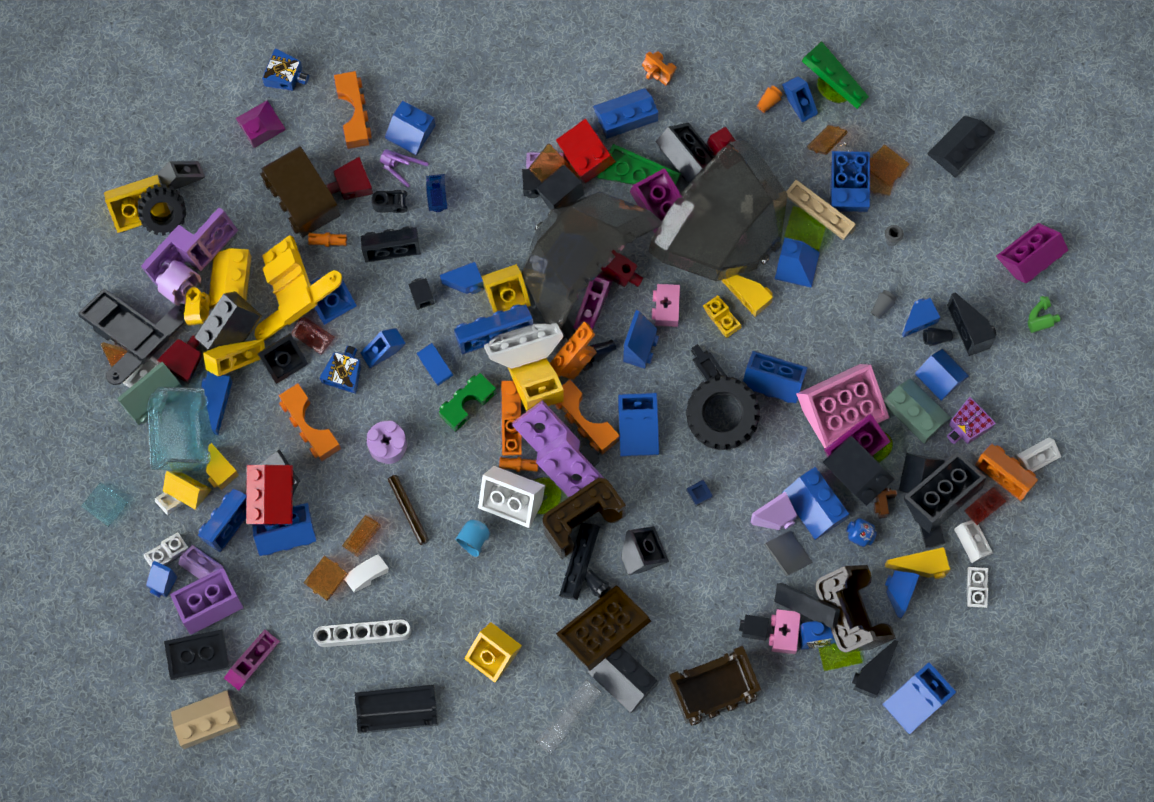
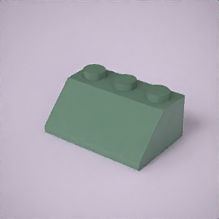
M161 362L117 399L133 420L140 425L141 423L148 422L154 412L161 411L166 406V402L171 398L175 399L178 397L183 388L166 365Z
M911 378L900 384L884 401L885 406L924 444L951 419Z

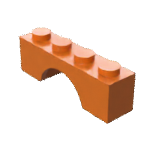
M356 71L334 75L338 98L348 101L355 108L351 120L343 125L347 148L367 146L372 135L370 127L366 128L365 123L369 119L367 110L363 111L362 106L366 105L364 94H360L359 90L363 88L361 77L357 78Z
M568 380L562 385L564 389L563 402L554 405L558 410L562 408L566 413L564 416L569 423H575L578 427V433L583 438L587 437L590 441L589 445L603 455L620 441V435L608 422L592 423L581 415L579 405L583 399V393L571 380Z
M298 383L279 395L281 400L279 402L280 407L284 412L288 411L290 413V422L295 428L297 426L302 432L299 435L305 443H310L312 447L309 450L315 459L319 457L323 461L341 450L339 443L329 429L317 430L305 422V412L310 405V401Z

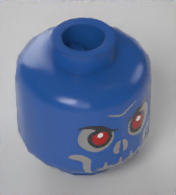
M861 518L856 519L854 522L851 521L846 529L849 541L861 547L871 545L877 535L875 526Z

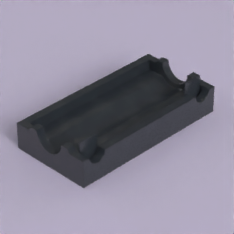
M434 684L355 692L357 732L359 734L438 726Z

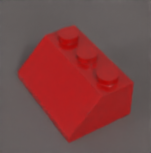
M247 465L246 524H292L293 465Z

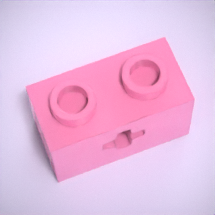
M657 284V290H653V302H656V308H652V320H655V326L678 327L680 285ZM664 303H668V308H664Z
M777 609L776 615H772L771 626L774 627V634L769 636V646H772V652L796 654L800 613ZM782 628H786V636L782 635Z

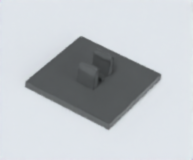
M791 531L764 544L786 576L813 563Z

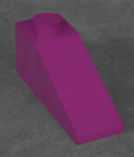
M597 272L591 276L573 326L575 329L578 330L583 322H587L591 329H594L612 285V278Z
M264 629L230 668L224 679L237 690H240L280 641Z

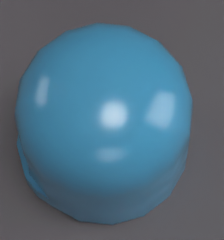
M472 519L465 523L455 540L469 554L478 557L482 552L481 547L483 543L490 537V531L484 523Z

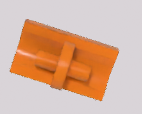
M649 51L642 63L644 70L648 72L646 78L651 80L654 77L657 81L659 80L667 86L677 67L673 63L665 65L663 63L664 57L659 51L653 54Z

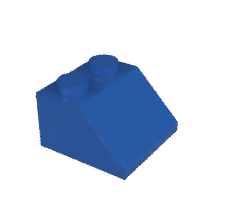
M402 100L392 116L385 139L417 156L436 126L435 119Z

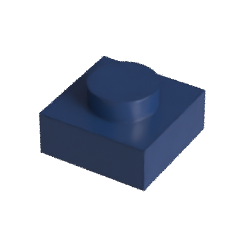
M704 480L686 488L695 506L713 498Z

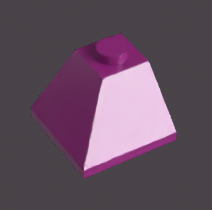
M268 100L236 118L253 148L286 130Z

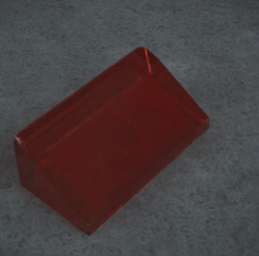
M306 317L299 318L291 333L321 355L335 338Z

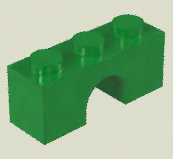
M481 373L477 376L473 375L463 389L459 388L454 393V398L440 406L439 416L456 432L469 420V415L463 409V405L469 400H476L484 406L497 394L496 388Z

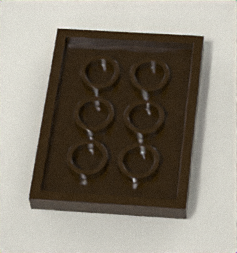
M616 585L558 631L556 635L584 666L591 671L652 621Z

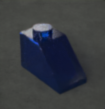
M445 174L426 176L429 211L442 212L448 209Z

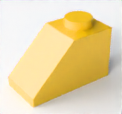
M211 443L208 446L206 473L209 478L207 480L214 488L218 486L222 490L239 474Z

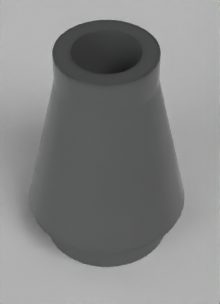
M890 225L886 228L885 238L889 246H895L902 240L904 233L901 227Z
M884 290L882 293L880 292L870 313L880 319L895 304L897 298L887 290Z

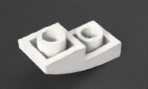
M177 532L163 540L161 545L145 553L144 558L150 567L153 561L167 565L188 550V546Z
M378 554L351 570L344 576V580L353 592H356L371 585V580L388 573L389 568Z
M967 568L968 607L987 608L988 568Z

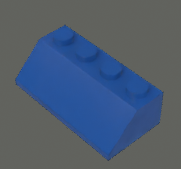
M518 304L505 312L497 311L493 313V316L487 318L479 317L475 322L469 324H459L454 329V333L463 355L484 348V345L497 335L533 325V318L526 304L522 306Z

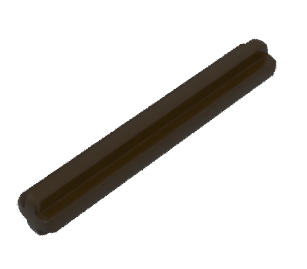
M390 476L388 482L420 545L426 544L429 539L398 476Z

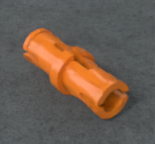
M326 232L325 234L309 233L308 235L309 245H325V247H330V245L347 246V234H330V232Z
M500 457L499 468L516 470V472H520V470L538 472L537 459Z

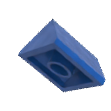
M943 349L932 354L915 372V375L940 401L969 377Z

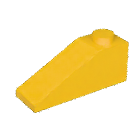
M724 269L718 270L717 277L754 317L772 303L773 294L769 288Z
M259 339L223 345L203 352L206 370L219 377L260 360L257 353L265 349L264 340Z
M944 547L889 559L885 563V567L889 569L915 573L927 578L934 577V579L944 578L950 571Z

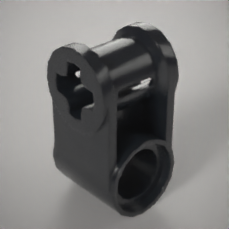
M376 191L371 198L373 209L379 213L407 212V191ZM379 199L385 201L383 204L376 203V201Z

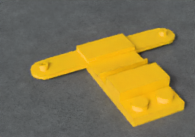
M291 235L262 255L265 267L262 269L267 283L273 286V294L276 295L279 306L277 311L257 325L254 333L255 338L265 341L287 324H292L317 306V302L337 289L342 283V274L333 270L310 285L295 239Z

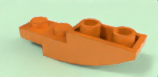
M501 381L502 456L522 455V435L512 426L513 422L522 416L521 397L514 381Z

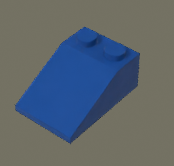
M638 310L635 311L624 343L623 362L645 369L647 363L651 364L654 354L651 353L653 346H657L659 336L657 335V328Z

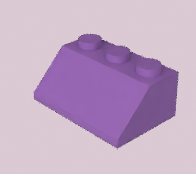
M224 568L170 594L179 616L190 635L243 609L242 603Z

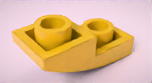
M718 295L703 305L708 316L726 338L742 328L740 322L732 315L729 307Z

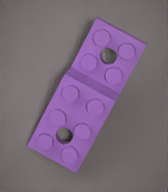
M218 208L194 235L178 225L151 256L145 260L141 267L157 286V277L163 274L174 260L182 263L188 262L199 271H202L236 234L238 229L225 211Z
M543 400L513 422L512 426L537 451L536 463L568 497L595 479L604 478L580 453V440ZM543 423L545 428L538 430L535 428V424ZM573 474H579L581 475L582 479L579 481H575L571 478V476Z

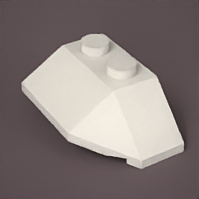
M552 323L551 325L533 324L497 335L489 343L485 344L484 348L490 360L512 369L547 358L563 338V333L557 323Z

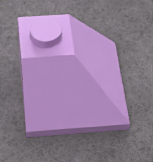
M786 492L753 512L750 522L755 526L776 530L788 529L795 524L794 520H796L797 514Z

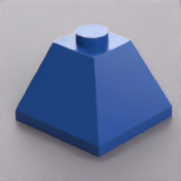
M784 237L775 280L811 288L820 252L802 241Z
M318 277L315 280L311 281L310 285L314 284L322 277ZM342 279L341 285L317 302L318 305L314 309L325 325L357 305Z
M895 570L893 575H888L885 582V586L888 587L886 593L898 618H902L906 612L919 578L918 574Z

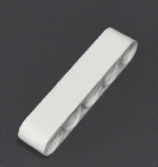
M401 619L330 625L315 629L313 637L321 647L403 641L410 637L411 628L407 621ZM400 626L407 627V631L404 634H398L397 629ZM380 628H386L387 633L384 636L377 635V631ZM366 629L368 631L367 635L363 638L358 637V632ZM341 631L348 632V636L345 639L338 638V634ZM321 633H328V638L325 641L318 639Z

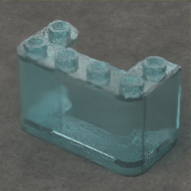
M159 387L150 395L148 399V424L152 470L198 472L209 464L210 452L206 447H202L203 441L200 438L202 422L199 420V413L207 405V396H205L204 389Z

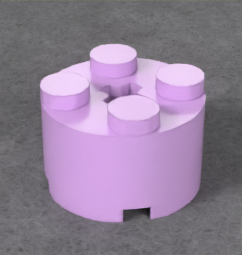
M174 260L170 263L169 268L157 277L156 283L158 284L159 293L175 305L180 306L179 303H186L185 296L187 291L192 287H196L197 283H201V277L184 263Z
M379 422L367 433V446L370 454L378 462L392 464L404 456L407 448L406 437L402 428L395 422ZM388 440L390 444L386 445L384 441Z

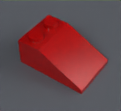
M586 118L556 139L565 156L585 183L616 162Z

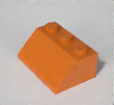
M991 444L981 454L975 464L976 467L1020 501L1024 499L1038 481L1036 475L1031 470H1025L1021 467L1017 459L1007 456L1004 449L998 445Z

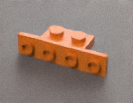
M583 322L550 361V365L558 378L563 376L574 380L597 353L593 347L587 346L595 336L587 322Z

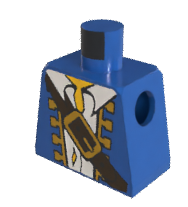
M275 48L262 80L266 87L293 91L297 82L304 85L308 83L309 74L301 72L302 65L299 60Z
M347 346L344 354L334 352L320 375L321 383L356 394L361 371V362L355 358L357 349Z
M806 622L799 628L798 634L801 650L836 645L831 628L820 622Z

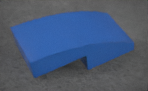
M433 343L416 353L437 386L453 376V373Z

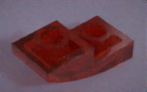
M992 487L981 498H978L965 509L964 512L976 525H979L1005 504L1006 500Z

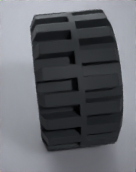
M156 184L153 189L148 187L146 189L147 192L141 194V198L138 200V215L142 226L146 227L147 231L151 232L153 230L155 235H158L160 232L164 236L166 232L171 233L178 225L184 224V217H186L184 198L178 190H174L173 186L167 188L166 184H162V187H158V184ZM159 202H166L173 207V210L168 216L157 217L151 213V208Z

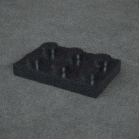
M223 629L164 641L171 681L230 669Z

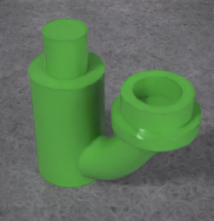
M1041 296L1040 302L1030 312L1028 327L1031 333L1053 327L1054 323L1060 322L1058 314L1053 316L1047 314L1037 317L1042 308L1047 310L1051 307L1048 296Z

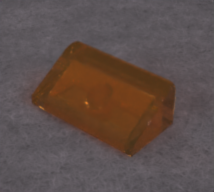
M365 515L342 547L358 557L381 525Z

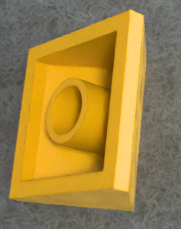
M167 471L165 474L163 492L195 510L212 490L181 471Z

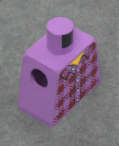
M969 397L950 421L949 426L953 431L947 435V438L953 444L957 443L961 438L969 444L990 431L996 423Z

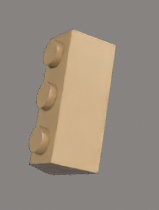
M228 691L171 712L173 726L179 744L183 749L240 728Z

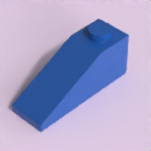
M208 372L207 377H204L201 387L203 388L212 431L215 435H219L233 381L230 376L221 375L218 377Z

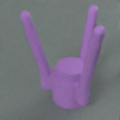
M388 149L384 150L380 158V162L384 164L383 168L392 173L406 187H410V184L391 168L392 166L396 167L398 162L409 165L410 162L425 166L429 165L428 162L401 155Z

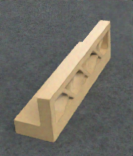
M795 180L785 192V197L841 239L845 240L849 233L852 234L855 231L856 224L798 180Z

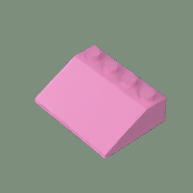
M859 364L797 393L802 411L824 448H827L869 414L874 417L877 423L890 418L871 365Z

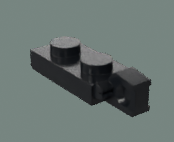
M698 344L691 348V352L695 356L693 359L694 365L706 381L711 377H727L711 352L709 353L707 350L703 352Z

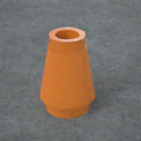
M773 85L770 88L768 87L760 99L757 108L765 113L781 100L783 93Z

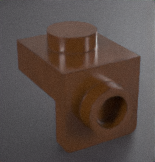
M885 488L875 497L876 502L873 504L875 514L878 513L879 519L887 518L889 515L887 499L895 498L897 490Z

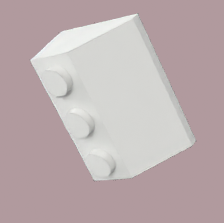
M493 466L483 474L478 508L530 528L542 504L545 485Z

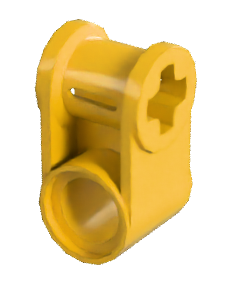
M192 287L185 296L184 320L189 326L204 324L209 316L210 296L205 292L201 293L198 288Z

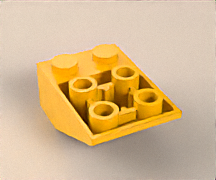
M547 358L512 369L508 367L526 411L530 410L541 400L547 406L563 402L564 389Z

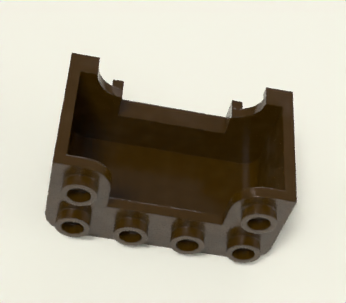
M301 146L261 168L262 172L260 175L265 187L271 191L274 198L278 196L281 201L278 204L284 213L288 212L290 215L288 220L295 234L299 233L303 238L341 216L334 197Z
M595 479L544 514V534L561 559H564L573 552L574 543L569 536L572 533V529L597 512L609 523H616L626 517V504L607 479Z
M868 565L843 566L820 577L816 582L815 587L819 599L840 608L837 628H831L837 647L845 653L871 650L896 639L893 629L889 624L880 623L872 627L859 590L869 586L872 580Z
M743 646L735 648L734 652L729 655L726 653L723 657L690 670L685 669L683 670V675L676 671L668 676V681L685 723H690L691 726L701 723L702 719L709 716V719L721 715L720 711L725 709L728 712L739 708L738 704L753 703L757 701L761 692L760 685Z

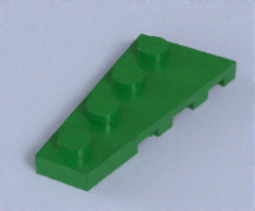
M822 41L803 58L802 62L856 109L868 99L869 96Z
M613 144L609 153L616 162L598 174L597 178L634 185L665 168L676 186L681 174Z

